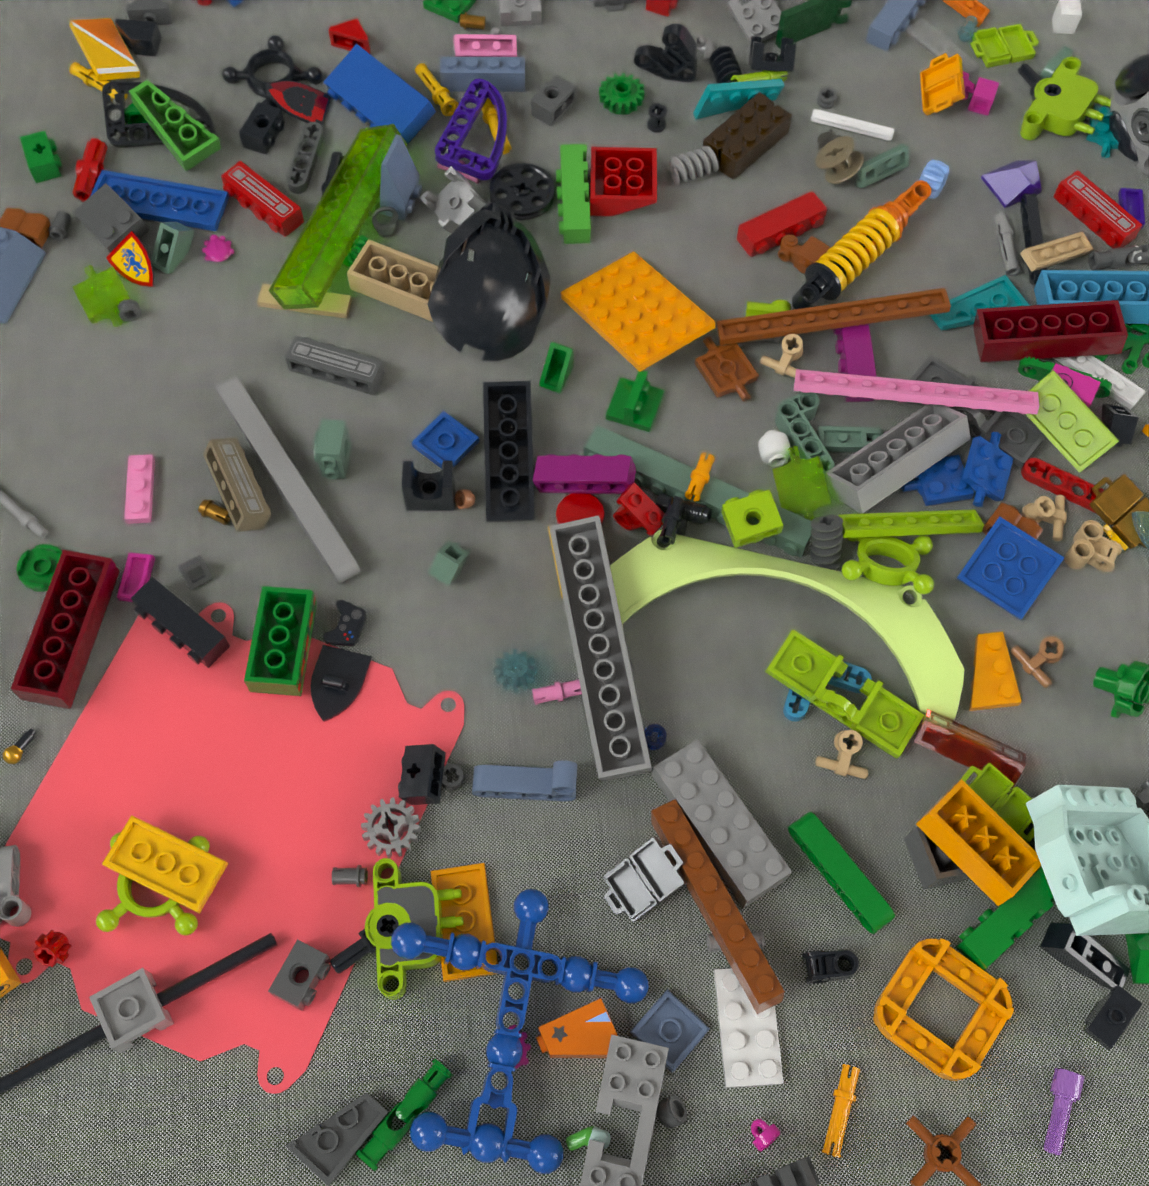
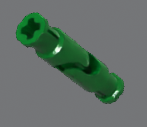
M434 1058L431 1068L422 1078H418L405 1095L404 1100L399 1102L374 1130V1136L362 1150L356 1152V1155L372 1170L376 1171L378 1169L377 1164L389 1150H393L409 1131L413 1120L438 1096L437 1091L448 1078L452 1079L454 1076L437 1059ZM396 1115L406 1125L399 1130L393 1131L391 1124Z

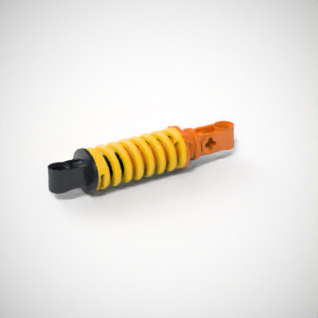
M923 180L916 181L893 202L888 201L883 206L879 205L878 207L871 208L865 217L852 227L848 233L843 235L834 246L829 248L816 262L811 263L806 268L805 277L807 282L793 296V307L795 309L809 308L821 298L830 301L837 299L841 292L846 289L847 285L860 276L862 271L866 270L871 263L876 261L877 257L881 256L885 250L891 247L892 243L901 239L903 228L908 224V218L931 195L930 185Z

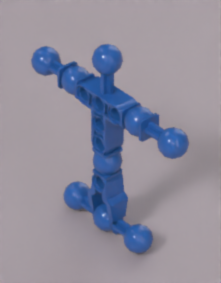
M536 889L521 891L514 901V912L520 920L515 946L500 943L486 945V941L482 940L480 942L471 934H459L454 937L455 933H451L448 940L426 935L425 930L413 922L399 925L391 936V946L393 951L401 958L414 959L424 952L444 956V964L450 962L455 968L460 970H470L475 967L480 969L482 967L488 972L504 975L496 1017L497 1029L494 1030V1035L488 1041L486 1047V1056L489 1061L487 1068H490V1071L486 1074L480 1097H476L471 1101L466 1129L447 1126L446 1121L441 1115L435 1112H424L413 1120L410 1127L412 1143L417 1149L424 1152H433L445 1144L460 1147L463 1155L471 1152V1155L482 1163H492L500 1157L506 1163L510 1157L528 1160L530 1167L540 1174H550L556 1171L562 1164L564 1149L561 1142L555 1136L541 1134L534 1137L532 1141L512 1138L517 1107L516 1104L511 1102L513 1076L511 1073L515 1072L516 1068L514 1067L520 1062L523 1055V1047L519 1040L522 1034L519 1031L524 1025L532 980L543 983L555 981V985L561 984L566 990L573 993L584 990L590 993L594 987L614 990L621 1001L635 1004L644 999L649 989V981L645 973L636 967H626L618 973L597 969L598 962L590 963L581 956L559 958L554 954L532 950L536 924L542 922L549 911V903L546 896ZM490 950L497 951L500 955L499 964H489L486 960V952ZM516 956H523L527 959L528 967L526 970H518L514 966V958ZM549 961L554 964L555 973L553 976H547L543 973V962ZM516 984L521 987L523 991L521 999L515 1000L509 996L508 988L510 985ZM506 1013L514 1014L516 1017L517 1025L514 1029H508L504 1026L503 1016ZM496 1072L502 1073L506 1078V1085L502 1090H497L492 1086L491 1078ZM481 1104H488L493 1109L498 1107L506 1109L507 1113L503 1131L499 1126L492 1123H483L476 1127Z

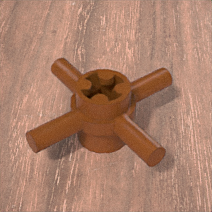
M914 1115L906 1121V1124L926 1144L923 1153L926 1163L909 1181L912 1186H923L936 1171L943 1173L953 1171L966 1186H981V1183L960 1163L962 1152L959 1144L976 1126V1123L967 1116L950 1136L945 1134L934 1136ZM940 1143L950 1154L949 1158L943 1161L937 1158L941 1154L940 1149L937 1148Z

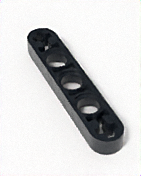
M1023 194L1020 202V212L1026 249L1043 244L1037 195ZM1028 267L1031 285H1036L1041 270H1047V267L1031 272Z

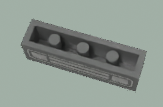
M296 335L285 356L289 371L375 396L385 375L383 360L375 356L359 354L354 350L341 349L330 343L324 344L310 337Z

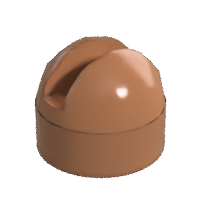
M462 489L457 490L455 493V503L459 509H467L475 504L476 497L471 490Z

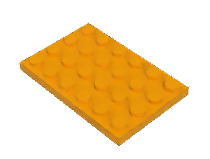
M634 251L560 292L561 299L639 372L715 328V321Z

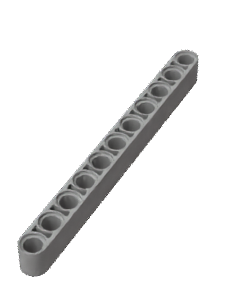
M236 375L215 385L214 388L220 400L336 582L341 584L359 574L361 570L356 560Z

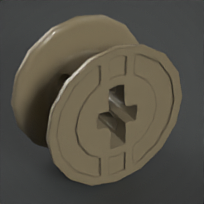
M842 136L830 141L817 154L815 159L816 166L819 169L826 170L825 180L830 184H838L850 179L863 165L864 155L860 151H853L855 143L854 139L850 136Z

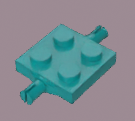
M1095 104L1093 109L1104 114V118L1101 121L1090 118L1089 125L1095 128L1093 134L1087 133L1086 140L1102 146L1101 157L1105 155V158H1108L1111 155V149H1118L1119 144L1114 138L1109 125V118L1114 114L1113 112L1110 113V108Z

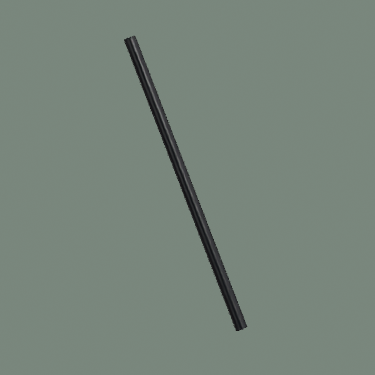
M272 932L159 992L157 996L162 1007L277 946L278 944ZM101 1024L1 1077L0 1094L106 1038Z

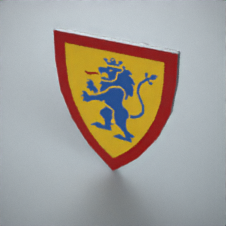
M132 230L106 259L121 276L130 282L141 286L154 287V271L151 258L140 238Z

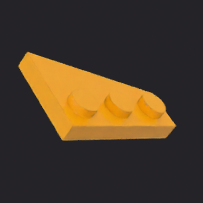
M1003 631L978 634L975 639L974 674L971 683L972 696L969 711L1019 706L1022 701Z

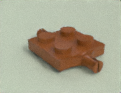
M711 336L706 337L703 343L709 351L695 358L696 367L717 398L731 392H737L742 402L748 401L751 395L745 386L758 381V373L737 343L717 346Z

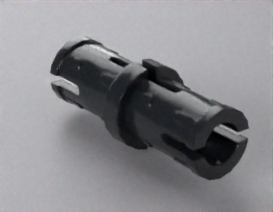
M674 496V501L673 497L669 498L667 511L662 517L663 528L659 540L665 545L675 543L677 530L681 526L682 518L680 517L684 506V500L681 497Z

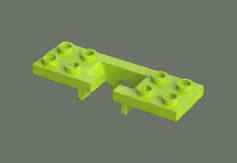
M792 629L765 670V673L850 729L858 732L862 737L894 758H899L924 714L881 687L883 682L880 680L875 683L869 678L865 680L859 690L867 698L858 710L854 703L851 704L845 697L835 694L836 691L825 688L833 674L840 678L848 667V664L842 661L844 657L840 654L835 657Z

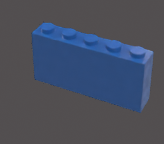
M358 44L351 49L323 82L328 88L327 93L335 101L341 100V105L347 111L351 112L353 110L356 112L355 116L362 123L368 122L370 124L369 127L377 135L382 133L385 136L384 139L390 145L397 134L401 135L405 146H407L436 113V110L427 98Z

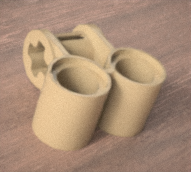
M1087 520L1074 535V543L1065 554V563L1072 569H1081L1086 564H1089L1102 572H1111L1114 570L1116 557L1122 552V546L1116 541L1102 536L1104 530L1100 523L1094 520Z

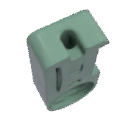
M1064 45L1057 55L1044 67L1040 78H1052L1053 73L1062 60L1066 57H1071L1073 49Z

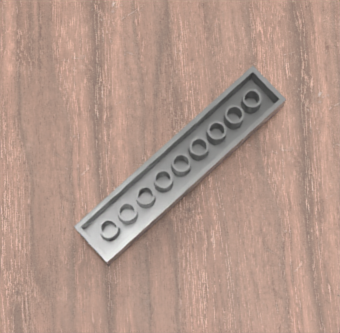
M594 516L549 526L598 778L601 782L652 772L600 517Z

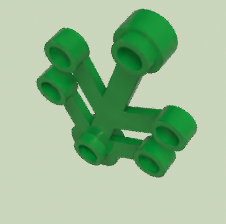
M1125 324L1128 336L1122 351L1131 349L1128 359L1121 366L1122 371L1126 374H1133L1138 367L1137 360L1142 347L1145 344H1149L1148 325L1130 324L1131 326ZM1136 330L1145 335L1138 336L1130 332ZM1146 353L1141 362L1144 367L1149 368V361L1147 360L1149 359V353ZM1093 355L1101 362L1105 361L1108 355Z

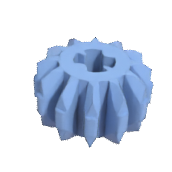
M932 159L921 173L919 180L927 182L931 187V195L928 198L935 199L938 197L948 179L949 165L944 164L942 161Z

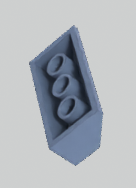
M441 57V86L446 87L449 91L466 92L470 83L480 78L490 82L499 92H525V57Z
M0 227V323L7 324L46 253L17 231Z

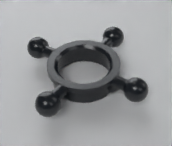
M278 35L269 37L267 42L269 49L255 53L242 71L228 66L222 72L224 81L229 84H234L238 80H247L248 86L253 93L266 98L262 101L263 104L276 108L278 106L273 102L265 89V85L272 82L260 81L254 77L255 72L261 66L268 63H281L290 69L289 73L278 81L299 82V80H308L311 84H318L323 78V73L318 67H310L307 71L297 68L291 56L283 51L284 41Z

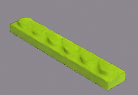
M975 509L838 515L843 519V538L982 532L984 523Z

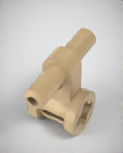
M788 334L782 340L783 355L780 361L763 355L760 363L774 369L775 373L782 376L786 374L795 378L796 368L791 367L790 364L803 355V341L797 334ZM796 345L797 348L789 350V347Z
M1057 495L1055 497V505L1049 497L1041 496L1034 503H1029L1022 508V516L1034 519L1038 523L1045 521L1053 524L1052 539L1061 541L1063 539V526L1066 524L1067 519L1065 496Z
M854 730L840 731L834 738V746L838 751L837 760L818 756L815 765L833 770L834 774L846 776L847 774L866 779L868 769L850 764L852 754L858 752L862 747L861 735ZM849 737V740L853 741V745L847 747V744L843 743V739Z

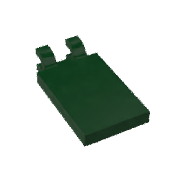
M809 0L782 11L775 44L781 49L782 38L784 37L793 38V43H796L831 28L832 23H847L849 15L847 13L840 14L842 8H848L852 5V0Z

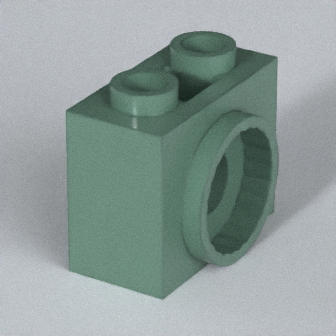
M321 419L320 428L315 433L313 452L314 460L319 465L322 477L331 480L338 478L346 479L352 446L346 421Z

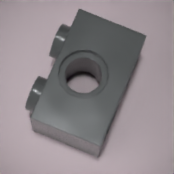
M555 75L550 81L545 83L538 94L533 95L530 101L531 116L552 127L576 102L577 86Z
M297 939L268 992L274 997L303 1011L305 1005L310 1006L317 993L314 989L319 980H324L331 968L329 964L331 959L327 954ZM302 970H308V979L304 983H296V975Z

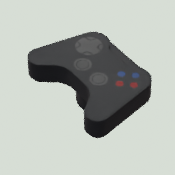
M338 600L336 606L341 614L340 620L334 630L323 635V639L329 645L352 647L357 644L367 616L363 609L345 600Z

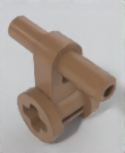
M1049 636L1041 641L1039 653L1032 658L1018 645L1011 649V653L1023 665L1022 669L1028 675L1032 674L1044 688H1048L1052 684V680L1040 667L1045 663L1055 664L1059 662L1063 655L1064 645L1059 638ZM1047 646L1049 648L1056 647V654L1052 652L1047 654Z

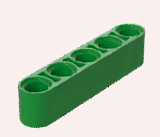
M808 811L788 826V832L793 840L870 934L877 933L895 918V914L889 904L814 813Z

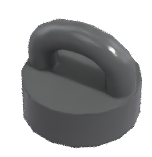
M671 1095L658 1103L657 1116L665 1127L672 1129L686 1122L687 1110L679 1097Z

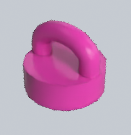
M756 1119L751 1124V1132L756 1138L752 1144L759 1152L764 1151L781 1135V1131L774 1123L769 1126L764 1120ZM758 1127L762 1128V1133L759 1132Z

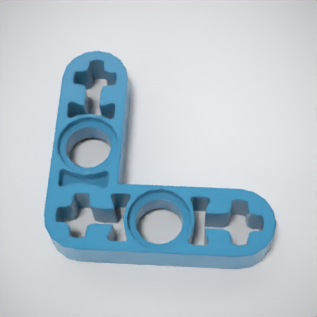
M844 662L848 664V667L840 678L831 677L828 684L854 693H861L859 690L865 680L868 678L872 679L870 673L862 667ZM847 671L850 672L847 681H844L843 679ZM857 676L862 677L861 685L856 684ZM789 688L783 707L784 716L793 722L802 720L808 711L810 702ZM796 698L801 699L798 707L799 711L795 714L792 712L791 707H793Z

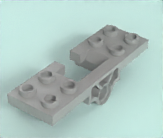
M739 0L727 2L730 17L732 20H736L749 43L751 36H760L762 43L777 35L781 11L774 0H751L744 5H741Z
M611 1035L595 1112L611 1115L613 1105L641 1112L632 1159L629 1160L603 1153L605 1143L590 1139L580 1186H642L669 1048Z

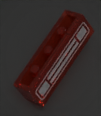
M927 709L916 731L915 743L969 768L974 766L982 770L986 764L991 763L1014 783L1012 788L1017 783L1026 765L1025 753Z

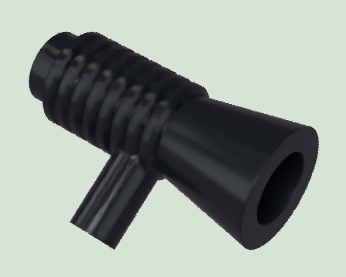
M660 493L656 500V505L665 514L669 498L672 496ZM684 500L680 517L682 522L676 534L685 535L687 521L700 524L704 522L709 523L712 517V509L704 504Z

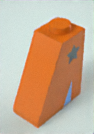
M600 998L538 1027L540 1035L536 1037L541 1052H548L550 1058H607L611 1035H618Z

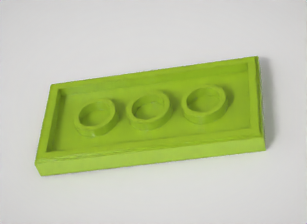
M1054 369L1028 390L1038 392L1039 410L1037 414L1025 415L1079 473L1119 442L1118 438Z

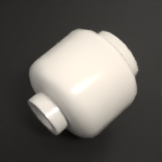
M769 430L758 441L760 456L765 464L779 467L787 463L792 450L785 433Z

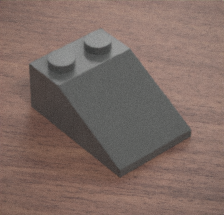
M106 183L73 211L75 216L110 253L132 230L139 238L150 230L131 207Z

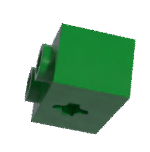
M46 130L19 137L28 168L36 184L62 177L59 167L63 165L58 153H54L58 151L53 138L48 137Z

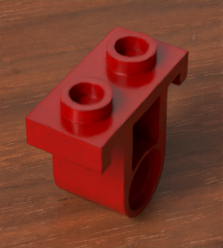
M635 482L630 484L616 500L621 506L613 514V517L622 528L634 530L644 527L647 530L646 533L651 536L663 524V511Z

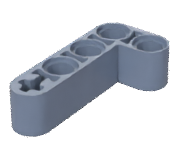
M556 761L553 763V768L477 765L474 767L472 794L484 798L573 801L576 799L577 763L572 761Z

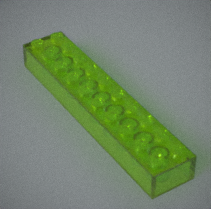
M394 124L359 130L268 290L284 310L318 308L322 303L327 290L332 285L333 279L340 270L345 257L350 252L351 246L358 237L363 224L368 219V215L380 195L381 164L396 134L401 135ZM402 137V140H403L405 146H407L406 141H405L404 138Z

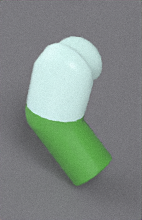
M589 1126L566 1137V1143L569 1150L574 1151L583 1146H588L591 1139L605 1143L604 1149H606L610 1144L611 1136L606 1130Z

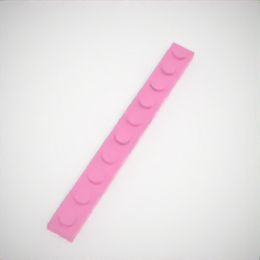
M796 369L794 391H801L803 393L843 395L852 398L864 397L875 400L884 399L898 402H915L925 405L936 404L947 407L987 409L997 412H1018L1021 414H1037L1039 410L1038 392Z

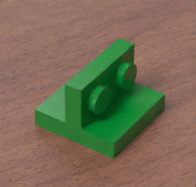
M638 371L635 381L620 377L605 419L650 433L665 390L650 386L651 382L647 381L648 371Z

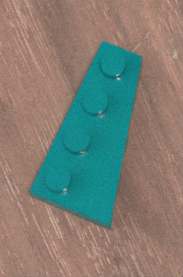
M782 79L708 84L693 115L695 120L740 109L759 92L774 101L785 85Z
M1003 275L949 300L951 305L949 312L931 314L930 317L940 330L943 331L974 324L977 309L1030 305L1008 277Z

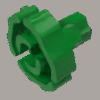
M1134 660L1129 667L1127 664L1122 663L1117 672L1101 666L1096 671L1093 687L1114 694L1115 704L1111 711V717L1118 719L1120 714L1123 713L1137 718L1143 713L1145 706L1140 704H1148L1149 664Z

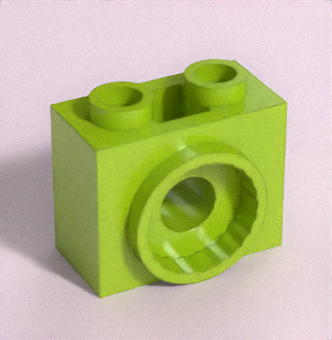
M758 489L749 493L747 497L728 499L722 505L721 513L734 548L749 543H756L782 533L783 523L770 489L765 491ZM754 517L759 520V523L751 525L746 520Z

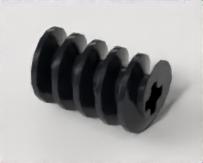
M722 46L713 51L709 58V63L716 82L731 83L737 81L731 80L732 76L742 75L732 47Z

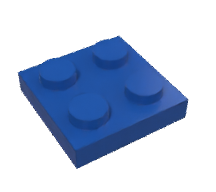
M443 411L412 441V447L441 469L443 461H453L454 468L479 443V437Z

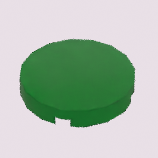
M39 544L35 546L36 548L28 549L22 554L18 560L16 571L19 580L26 588L35 592H46L62 551L51 544Z

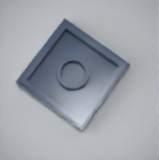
M667 989L630 1031V1034L637 1041L669 1048L665 1067L673 1073L710 1028Z

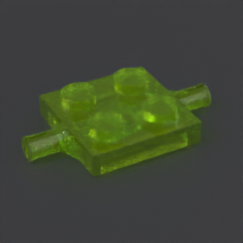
M88 265L90 271L87 267L84 268L88 279L72 286L89 321L93 325L102 319L110 318L114 327H119L117 322L121 326L123 322L118 315V304L123 300L131 298L113 266L96 274L94 267Z
M798 446L789 447L791 462L785 466L772 469L781 508L792 513L804 514V518L812 521L815 519L813 511L832 504L821 457L818 456L807 460L800 459Z

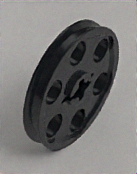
M531 163L507 165L496 172L490 182L491 202L509 209L513 205L523 207L518 211L513 210L516 220H529L541 216L549 210L555 198V185L551 175L543 168ZM530 172L533 176L527 178L522 176V174ZM503 177L512 178L510 182H504L501 179ZM546 184L549 187L547 189H539L537 186ZM498 193H505L507 195L502 199L496 197ZM540 200L543 202V204L540 206H535L532 204V202Z

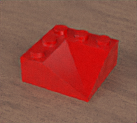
M591 146L590 216H615L657 203V148Z

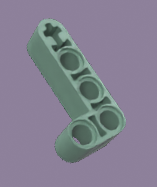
M802 392L779 403L775 424L780 432L787 435L792 452L811 482L815 485L823 486L827 484L825 473L835 467V463L809 423L816 416L820 403L819 396L812 392Z

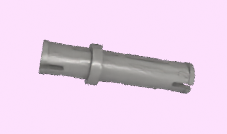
M999 213L994 216L997 229L996 240L1000 243L1006 275L1015 276L1021 270L1013 242L1014 232L1010 228L1008 214Z

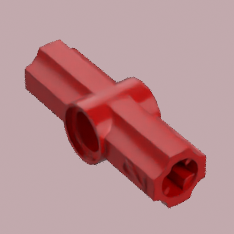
M91 138L90 141H87L83 158L78 159L76 162L77 178L72 193L74 198L79 199L81 202H85L91 196L101 170H104L103 162L108 147L99 138Z

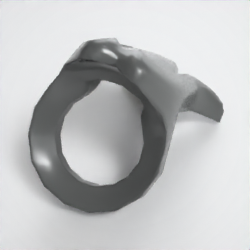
M378 202L374 212L370 210L363 211L365 215L371 218L373 227L379 236H392L398 220V213L394 208L390 206L380 208V202ZM390 211L393 215L390 217L380 214V212Z

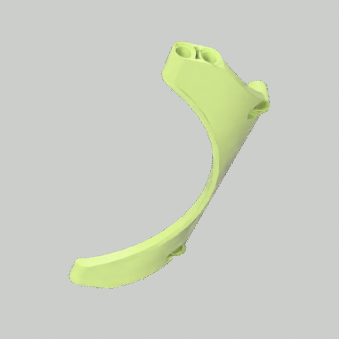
M662 530L657 531L653 538H647L610 565L622 625L637 611L670 591L694 582L716 577L736 575L765 576L787 580L814 589L850 609L880 636L903 669L916 698L919 712L934 714V716L954 720L956 717L964 681V667L932 608L925 599H922V594L915 591L913 586L882 585L862 576L856 580H848L840 571L676 534L674 544L661 548L658 546L657 541ZM903 593H910L914 598V603H905L903 601Z

